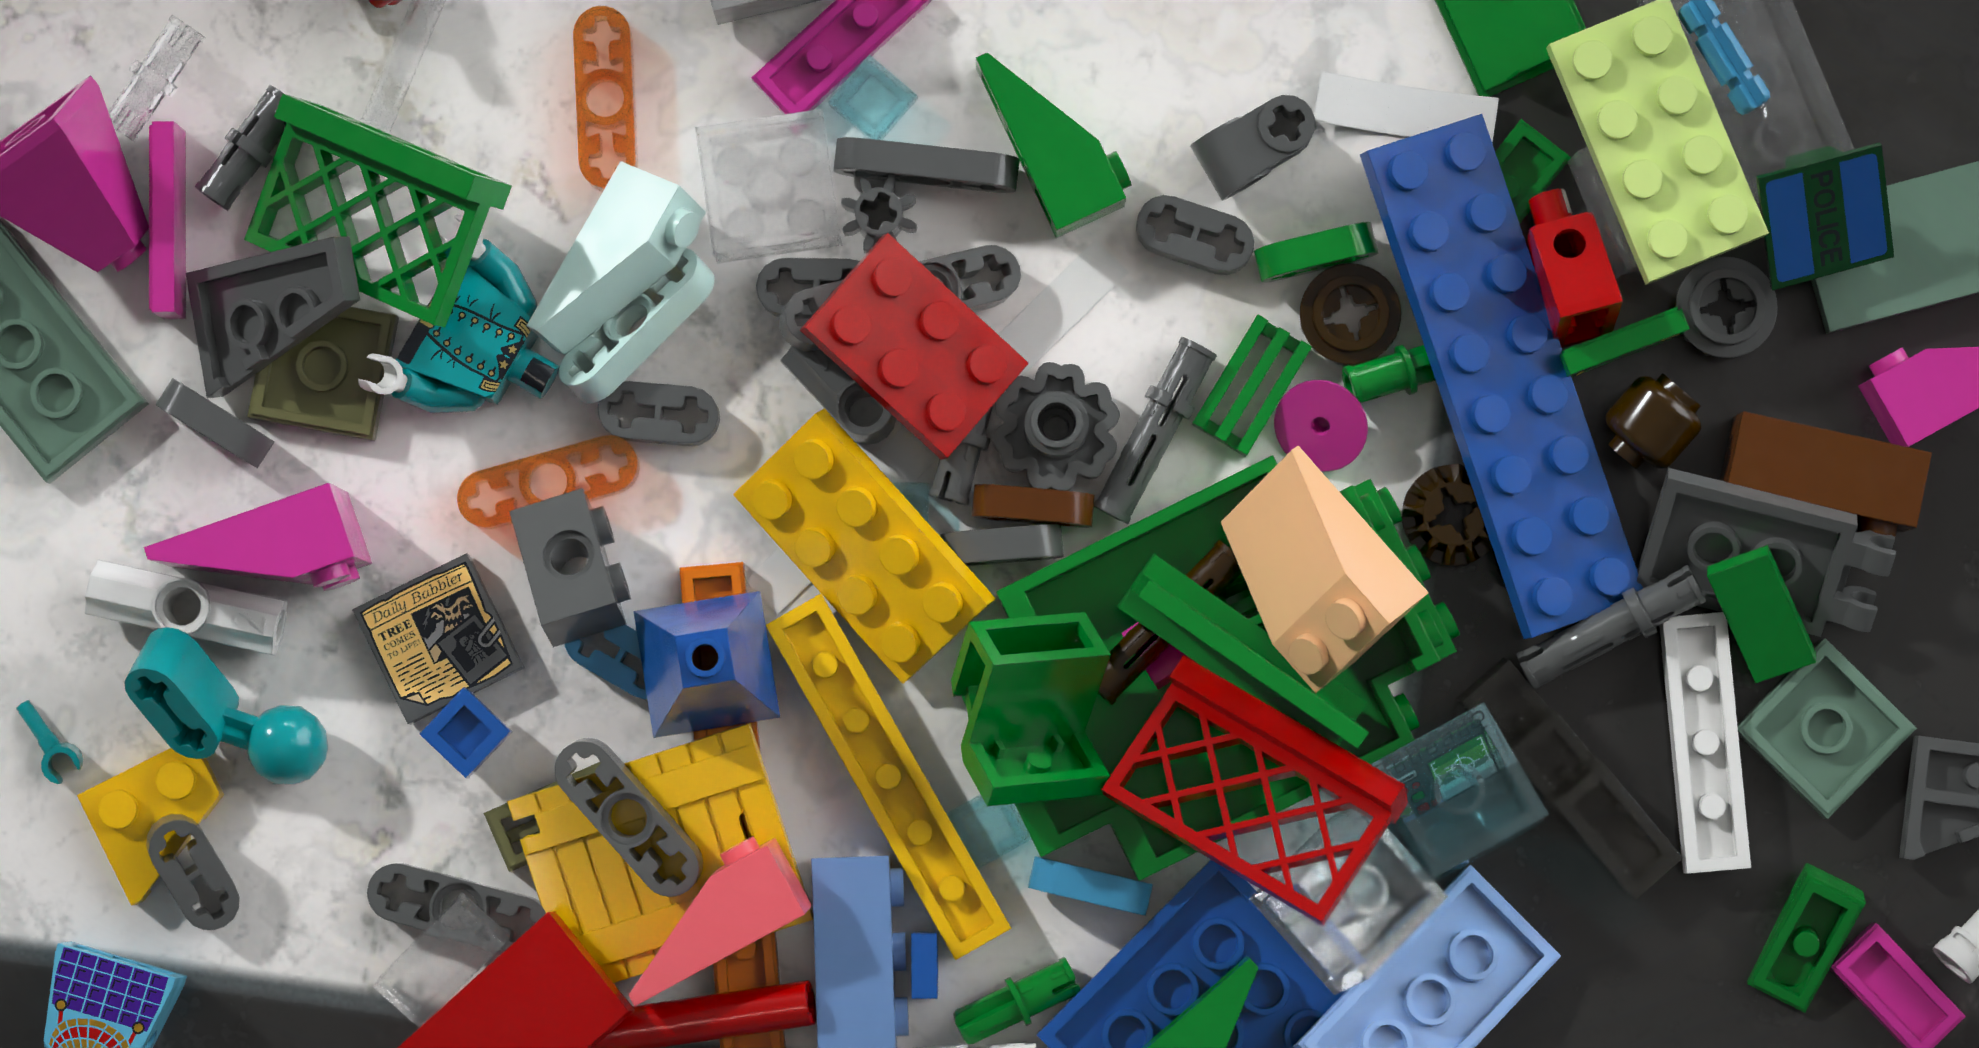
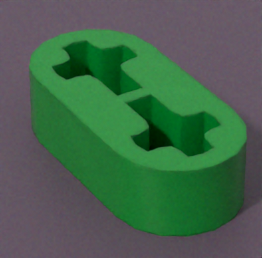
M1371 222L1355 223L1272 243L1254 251L1261 282H1273L1325 270L1335 265L1361 261L1379 254Z

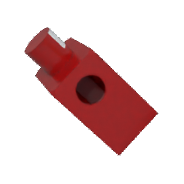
M1553 189L1533 196L1528 202L1535 226L1529 229L1526 244L1537 274L1554 340L1559 339L1561 348L1612 332L1623 300L1593 213L1584 212L1573 215L1564 189Z

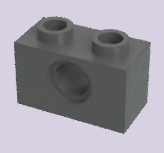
M581 488L509 511L540 624L553 647L626 625L621 602L630 600L631 595L620 562L610 565L604 546L614 543L615 540L604 506L593 509L584 489ZM575 557L588 558L587 564L578 573L572 575L560 573L563 565L570 559Z

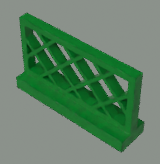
M283 93L274 117L286 122V126L244 240L273 252L318 241V234L337 224L340 236H350L359 292L432 325L445 328L490 207L504 209L512 185L326 106ZM305 142L313 146L320 170L299 181L295 163L302 144ZM332 154L340 158L334 161ZM359 165L367 191L346 202L339 175ZM379 175H382L388 179L381 182ZM324 184L332 210L312 221L304 195ZM407 186L415 212L394 223L386 196ZM427 195L435 198L436 200L429 203ZM290 204L298 230L280 240L270 236L269 234L278 210ZM372 205L380 231L359 242L351 216ZM453 206L465 211L456 237L442 244L434 217ZM420 225L428 253L407 264L399 237ZM385 245L393 272L373 282L371 281L364 256ZM433 266L438 285L429 307L419 302L412 277ZM398 286L400 293L393 291L391 289Z
M1153 554L1117 605L1120 610L1204 668L1336 745H1339L1342 739L1358 749L1369 732L1356 722V719L1368 704L1366 700L1336 679H1333L1315 693L1272 645L1269 635L1264 629L1157 555Z

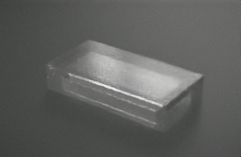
M461 892L380 975L373 987L420 1028L506 943L509 934Z

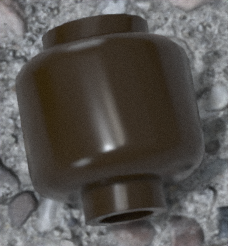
M1664 373L1657 380L1646 375L1639 376L1606 414V423L1616 435L1608 445L1636 469L1645 460L1654 467L1667 468L1699 434L1701 422L1695 413L1701 405Z

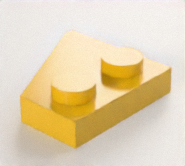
M169 748L78 794L77 797L132 906L146 900L152 892L150 889L160 877L152 864L146 847L147 835L152 825L160 818L170 814H183L192 818L199 825L202 820L209 816L224 796V793L206 758H188ZM175 830L168 832L164 835L167 846L159 853L162 856L173 853L178 857L191 840V834L180 837Z

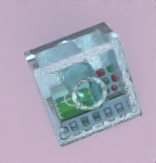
M1484 702L1371 764L1405 784L1408 805L1398 818L1396 824L1430 885L1541 825L1549 815Z

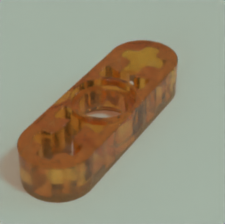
M596 6L583 12L577 19L573 30L579 167L587 182L593 188L603 192L611 178H604L600 168L591 167L592 159L602 157V136L600 133L589 137L588 128L592 126L601 130H613L626 125L625 135L612 132L613 148L618 157H626V164L638 168L632 31L627 20L619 11L608 6ZM607 21L612 32L621 33L620 39L610 41L608 47L611 65L614 66L623 62L622 72L612 69H597L586 74L587 64L599 67L598 49L594 42L586 41V34H593L597 31V22ZM603 82L616 84L622 89L624 94V101L620 110L614 115L607 117L594 114L588 107L590 91L593 87Z
M604 435L470 474L459 487L457 494L458 508L467 521L479 528L496 529L513 524L509 511L517 509V499L512 497L499 501L495 505L497 514L487 517V514L481 508L472 509L471 499L477 498L480 495L479 485L488 482L494 491L510 489L514 486L508 479V475L519 472V488L522 496L530 505L543 501L535 496L531 488V478L539 467L546 464H554L564 470L567 477V486L563 492L565 494L579 489L578 474L570 463L569 458L581 454L580 463L584 468L600 463L602 461L601 451L611 448L617 457L626 456L628 465L619 469L618 475L620 479L615 482H609L603 473L584 477L590 486V490L585 491L589 502L623 493L632 487L640 472L639 457L635 449L626 440L618 436Z

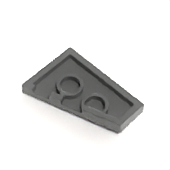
M350 236L330 237L186 273L206 397H224L360 301Z

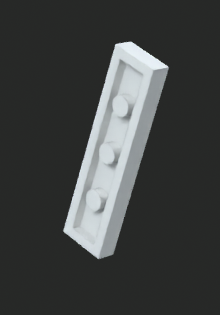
M1723 612L1674 616L1659 625L1683 873L1751 868L1727 619Z

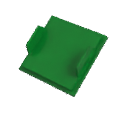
M1434 0L1478 96H1494L1554 69L1546 50L1547 46L1550 43L1586 29L1574 0Z

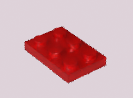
M889 233L883 235L800 329L807 338L941 460L951 455L1029 364Z

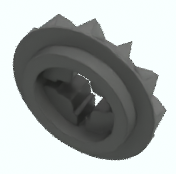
M1717 257L1707 260L1692 269L1677 289L1676 307L1678 309L1682 308L1690 328L1683 334L1684 340L1701 350L1705 356L1733 359L1748 354L1763 344L1774 328L1778 309L1776 293L1770 288L1768 277L1758 267L1746 260L1735 257ZM1720 282L1723 283V290L1727 291L1730 301H1740L1741 304L1751 303V307L1745 308L1742 312L1732 316V326L1729 327L1730 335L1727 334V328L1723 326L1720 316H1710L1709 313L1701 314L1700 312L1701 309H1705L1708 305L1718 301V291L1721 290Z

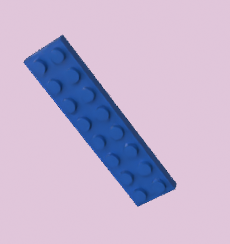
M1479 114L1367 150L1360 154L1523 639L1533 638L1584 620L1624 599L1623 592L1633 587L1636 591L1643 589L1642 585L1637 582L1638 572L1572 377H1567L1559 357L1562 354V348L1559 339L1554 340L1537 274L1483 115Z

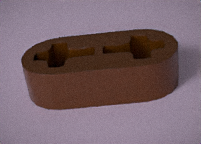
M975 484L971 517L995 521L1040 525L1059 524L1063 527L1090 528L1093 523L1095 495L1075 491Z

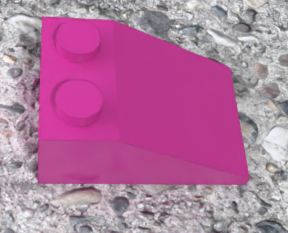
M331 483L317 486L144 547L148 560L174 568L313 585L314 588L322 586L323 591L336 589L359 580L360 576L357 569L372 564L348 492Z

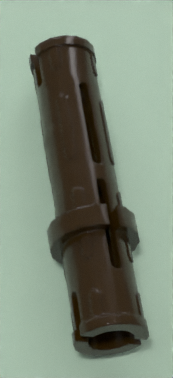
M1218 540L1214 547L1186 576L1218 597L1242 572L1233 551L1222 541ZM1138 623L1110 651L1111 655L1098 694L1110 705H1113L1116 699L1158 659L1170 644Z

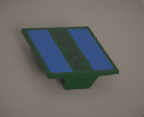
M1880 142L1846 152L1826 146L1786 157V168L1756 176L1760 211L1769 232L1764 236L1772 291L1894 257L1883 150Z

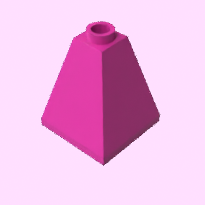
M90 75L0 140V216L96 272L101 271L109 264L119 272L146 251L147 247L142 243L141 238L149 229V224L100 87Z

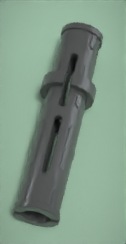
M1185 337L1180 338L1179 346L1157 387L1150 385L1145 398L1149 402L1127 444L1124 446L1100 496L1094 502L1095 508L1126 524H1129L1133 511L1154 472L1157 470L1182 419L1189 420L1195 410L1190 404L1212 361H1215L1217 357L1214 352ZM1181 378H1183V380H1182V382H1181L1179 388L1177 389V391H1176V393H1175V395H1174V397H1173V393L1175 392V390H1176V388H1177V386H1178V384H1179ZM1165 409H1166V412H1165V414H1164V416H1163V418H1162L1160 424L1158 425V422H1159V420H1160V418H1161L1163 412H1164ZM1152 436V439H1151L1149 445L1147 446V448H1146V450H1145V452H1144V454H1143V456H1142V458H1141L1139 464L1137 465V467H1136V469H1135V471H1134V473H1133V475H1132V477H1131L1129 483L1127 484V481H1128V479H1129V477H1130V475H1131V473H1132L1134 467L1136 466V464H1137V462H1138V460H1139V458H1140V456H1141V454H1142L1144 448L1146 447V445H1147V443H1148L1150 437Z
M1686 565L1659 582L1639 591H1636L1633 587L1622 593L1624 599L1610 605V607L1554 634L1537 645L1535 644L1524 651L1516 653L1532 687L1536 690L1556 677L1612 650V648L1628 640L1630 641L1641 634L1648 638L1658 632L1657 626L1668 621L1670 618L1707 602L1690 567Z

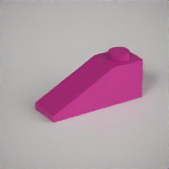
M1902 347L1869 365L1875 377L1858 386L1889 442L1909 447L1979 408V347L1925 349L1911 357L1907 356Z

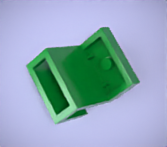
M1086 612L971 621L968 623L951 678L953 697L965 696L968 713V723L961 743L962 760L987 807L1103 795L1101 789L1109 779L1110 774L1087 737L1085 730L1111 654Z

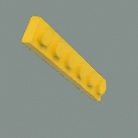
M823 595L815 596L766 624L768 631L954 959L957 960L1010 930L1011 926Z

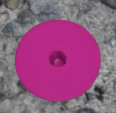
M1310 380L1294 386L1280 400L1274 417L1276 438L1283 451L1288 454L1292 449L1299 446L1322 472L1334 471L1347 466L1357 458L1366 443L1368 423L1362 405L1349 390L1334 382Z

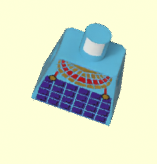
M72 941L58 943L54 957L44 1047L153 1048L185 985L187 976Z

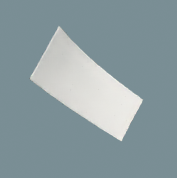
M1320 71L1314 117L1315 121L1411 137L1482 114L1493 142L1499 98L1402 86Z

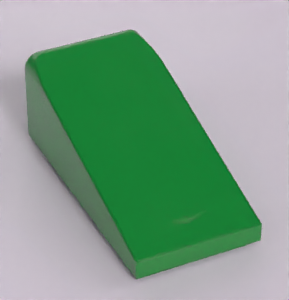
M1806 863L1784 904L1747 980V984L1805 1013L1866 904L1863 891Z

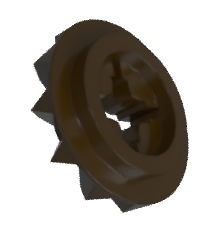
M1347 263L1335 265L1324 270L1311 281L1300 302L1301 331L1315 353L1322 355L1337 365L1361 364L1377 358L1389 348L1399 331L1401 305L1394 287L1380 272L1365 265ZM1340 289H1344L1346 298H1350L1354 307L1363 305L1365 308L1374 305L1376 307V310L1369 311L1367 316L1359 320L1358 341H1355L1353 332H1349L1346 324L1340 323L1335 325L1332 322L1325 325L1324 320L1330 319L1333 314L1341 309L1340 300L1342 295Z
M1461 464L1434 467L1418 477L1406 493L1402 506L1404 532L1410 544H1415L1421 555L1434 563L1446 566L1469 564L1484 556L1492 548L1479 506L1472 509L1471 514L1463 519L1465 527L1463 532L1467 538L1465 541L1460 532L1456 533L1455 528L1451 524L1442 527L1439 524L1432 528L1428 525L1429 522L1435 520L1436 516L1444 510L1442 502L1444 497L1441 489L1445 490L1447 497H1451L1456 505L1465 502L1469 505L1476 501L1466 468Z

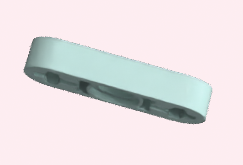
M686 248L677 265L565 355L559 368L560 380L584 403H596L608 397L706 300L714 286L715 278L713 272L694 251ZM647 316L643 324L636 331L627 335L628 331L637 321Z

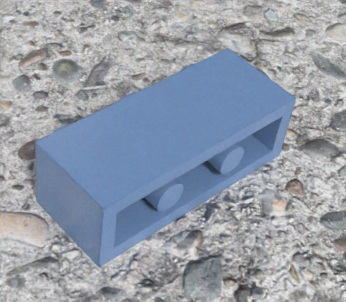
M890 855L812 858L818 1048H897V1036H909L908 997H895L894 972L907 971L905 932L893 933L892 907H904L903 868H891Z

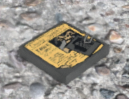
M468 553L352 609L396 702L409 725L443 709L463 687H466L474 694L525 668Z

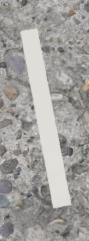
M1097 239L998 333L1003 340L1029 363L1018 376H1023L1129 273ZM903 426L870 459L895 487L903 493L939 457ZM780 547L746 579V582L756 592L760 591L761 598L777 614L811 583Z

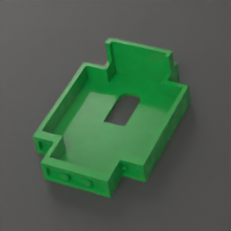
M1272 455L996 591V595L1007 618L1086 612L1110 652L1124 638L1122 632L1138 622L1120 610L1117 605L1153 554L1157 555L1186 575L1214 547L1218 540L1222 541L1232 550L1221 521L1277 465L1274 456ZM1368 479L1356 486L1352 485L1339 491L1425 588L1423 582L1431 578L1429 569L1415 544L1405 548L1394 526L1402 521V516L1389 490L1386 487L1376 490L1372 480ZM1249 588L1227 598L1228 605L1230 606L1251 596ZM1427 594L1355 663L1334 678L1368 702L1356 719V722L1369 732L1362 744L1357 749L1342 739L1338 746L1372 766L1417 744L1411 731L1420 727L1418 719L1404 693L1402 692L1393 697L1388 685L1457 652L1452 639L1460 636L1453 616L1443 601L1434 605L1429 594ZM1145 670L1116 699L1113 705H1110L1097 694L1085 733L1110 776L1172 684L1171 682L1158 690ZM961 696L966 705L965 696ZM1177 706L1163 727L1167 748L1204 740L1200 719ZM1209 725L1212 738L1225 735ZM1157 738L1147 753L1159 750ZM1238 744L1215 750L1221 781L1259 772L1255 752L1248 747ZM1207 752L1170 760L1177 791L1214 783ZM1263 757L1266 770L1280 767ZM1163 763L1136 768L1124 789L1141 799L1169 793ZM1297 776L1269 782L1276 813L1312 796L1310 784ZM1262 784L1224 793L1231 824L1269 815ZM1104 795L1015 804L1040 857L1107 824H1110L1138 881L1197 853L1196 850ZM1217 795L1179 803L1184 825L1196 832L1224 826ZM1172 805L1158 808L1175 819ZM1223 839L1215 840L1213 842L1217 843Z

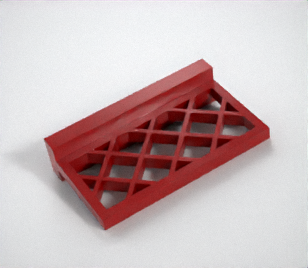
M1183 655L1169 676L1172 684L1101 789L1103 795L1319 925L1324 926L1390 822L1395 825L1408 805L1405 784ZM1177 706L1200 719L1204 740L1167 748L1163 727ZM1209 725L1225 735L1212 738ZM1157 738L1159 750L1147 753ZM1242 744L1255 752L1259 772L1221 781L1215 750ZM1207 752L1214 783L1177 791L1170 760ZM1263 757L1280 767L1266 770ZM1163 763L1169 793L1141 799L1124 789L1136 768ZM1297 776L1310 784L1314 805L1276 813L1269 782ZM1262 784L1269 815L1231 824L1224 793ZM1319 790L1335 800L1321 803ZM1217 795L1224 826L1196 832L1184 825L1179 803ZM1172 805L1175 819L1158 808ZM1353 809L1371 820L1359 840L1332 846L1324 815ZM1318 817L1325 848L1286 857L1279 825ZM1272 827L1279 859L1251 865L1239 857L1234 836ZM1227 838L1230 851L1213 841ZM1349 855L1338 872L1335 858ZM1328 860L1333 881L1317 904L1294 890L1289 869ZM1282 871L1285 884L1268 874Z

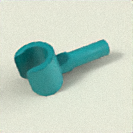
M30 700L21 703L16 708L38 740V745L45 753L41 761V770L50 782L56 784L63 782L61 775L52 765V757L56 753L67 754L71 757L73 764L78 770L82 768L83 755L80 749L68 742L60 743Z

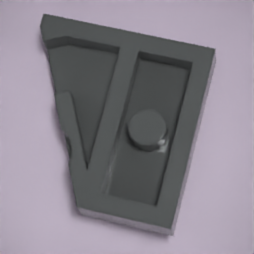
M1913 736L1899 858L1915 860L1925 856L1927 853L1979 837V743Z

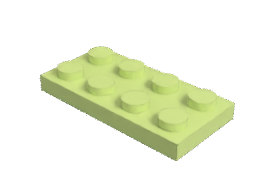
M1656 0L1557 40L1547 46L1546 50L1645 285L1760 239L1769 233L1671 0Z

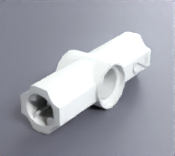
M102 560L96 561L93 572L90 574L85 594V614L151 629L175 628L189 634L192 638L270 655H276L287 620L288 602L285 600ZM193 590L201 602V611L192 623L180 625L172 613L173 602L180 593Z

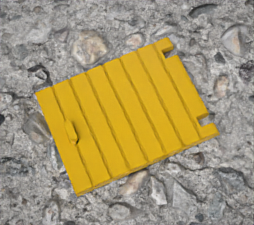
M750 723L624 763L692 839L702 854L703 870L700 878L687 892L678 896L667 897L653 892L564 793L559 785L507 801L513 821L535 815L540 833L527 835L520 839V843L541 906L546 913L556 911L613 983L644 973L706 881L718 868L725 865L720 854L747 839L741 815L748 838L754 836L759 846L776 838L805 891ZM596 773L575 779L580 783L589 778L600 788L602 793L591 799L598 808H600L603 801L609 795L624 787L617 777L612 784L606 787L597 777ZM623 799L618 801L612 809V822L621 833L636 835L645 828L647 815L643 806L637 801ZM658 826L655 833L648 840L634 847V849L643 857L644 853L652 847L663 861V864L657 870L659 875L665 880L669 876L675 875L683 881L686 876L681 868L687 859L679 851L675 855L669 856L659 847L656 842L666 836L667 833ZM810 908L805 915L773 932L813 920L812 909Z

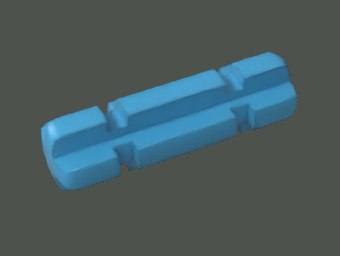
M1690 0L1680 8L1678 17L1689 34L1695 32L1698 41L1695 44L1720 85H1728L1731 91L1727 96L1736 111L1744 115L1765 104L1770 98V91L1759 74L1756 76L1752 75L1750 69L1754 65L1728 23L1721 24L1718 20L1721 12L1713 0Z

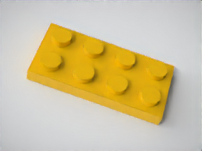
M825 408L815 413L733 494L902 684L912 678L956 637L969 622L973 621L996 599Z

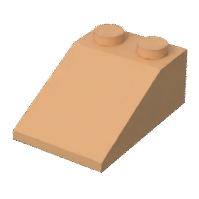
M1299 446L1292 449L1221 521V525L1272 645L1315 693L1355 663L1429 593Z

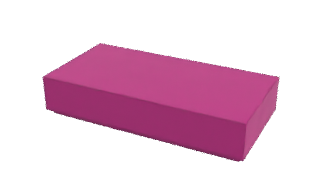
M1872 922L1836 956L1829 969L1904 1048H1934L1966 1017L1877 923Z

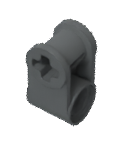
M1281 95L1272 98L1242 117H1236L1196 140L1190 147L1223 201L1267 176L1272 169L1300 154L1308 146L1315 131V117L1311 107L1304 100L1294 95ZM1281 112L1286 119L1297 116L1301 120L1295 132L1297 140L1290 142L1284 134L1275 138L1271 135L1270 130L1274 127L1276 121L1275 113Z

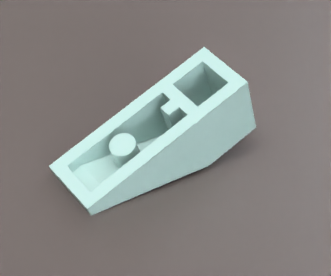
M620 161L529 320L527 327L555 351L566 355L677 265L686 247L696 238L699 224L706 211L679 185Z

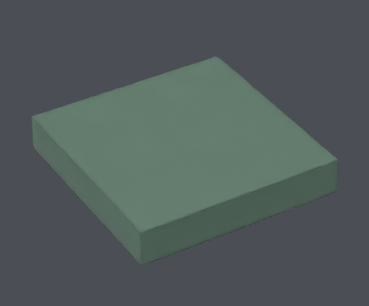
M1823 638L1813 646L1816 651V663L1788 672L1737 724L1738 735L1823 819H1828L1917 728L1826 638Z

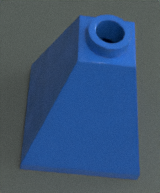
M760 591L633 611L653 738L780 718ZM701 646H711L718 654L717 664L714 668L707 671L696 668L692 662L694 651Z

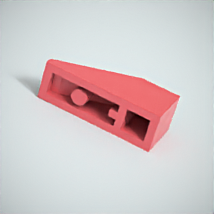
M754 836L720 854L725 865L718 868L709 877L628 996L634 1007L805 915L812 907L808 896L776 838L759 846Z

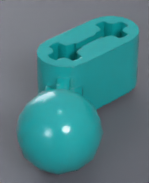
M165 627L158 628L150 633L124 681L125 691L131 701L164 741L175 752L193 759L208 758L215 753L221 741L247 750L248 760L259 775L273 784L295 785L309 780L322 767L328 751L327 734L325 728L315 715L301 706L280 705L265 710L259 717L237 710L239 696L234 687L200 645L189 634L179 629Z

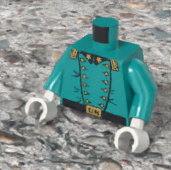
M455 215L454 217L461 222L463 215ZM481 231L446 327L435 326L419 319L396 360L389 356L374 353L367 356V358L379 361L383 365V379L378 384L359 379L358 382L360 387L366 391L384 395L391 393L394 398L430 413L473 412L481 407L485 401L498 405L511 382L542 399L552 386L560 366L531 350L538 335L529 329L527 324L537 308V301L519 266L489 240L483 239ZM440 235L442 244L448 242L447 239Z

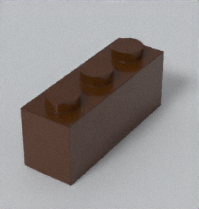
M1743 411L1732 418L1720 481L1856 514L1857 522H1859L1857 532L1870 530L1882 535H1893L1896 539L1897 531L1905 532L1917 528L1932 452Z

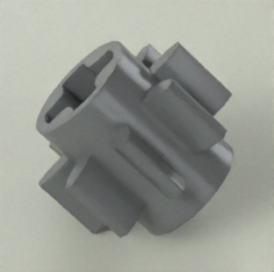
M889 176L883 188H872L869 181L863 177L860 179L863 193L856 201L851 198H842L841 200L842 207L851 213H855L856 220L848 222L842 228L845 236H853L860 232L865 237L863 242L864 254H867L875 243L887 233L897 241L896 237L901 230L908 233H916L917 224L903 217V211L912 208L916 204V198L914 195H906L899 199L894 193L895 178L893 176ZM880 201L889 203L890 215L895 218L894 223L883 221L879 230L871 229L869 217L863 211L865 208L876 210Z

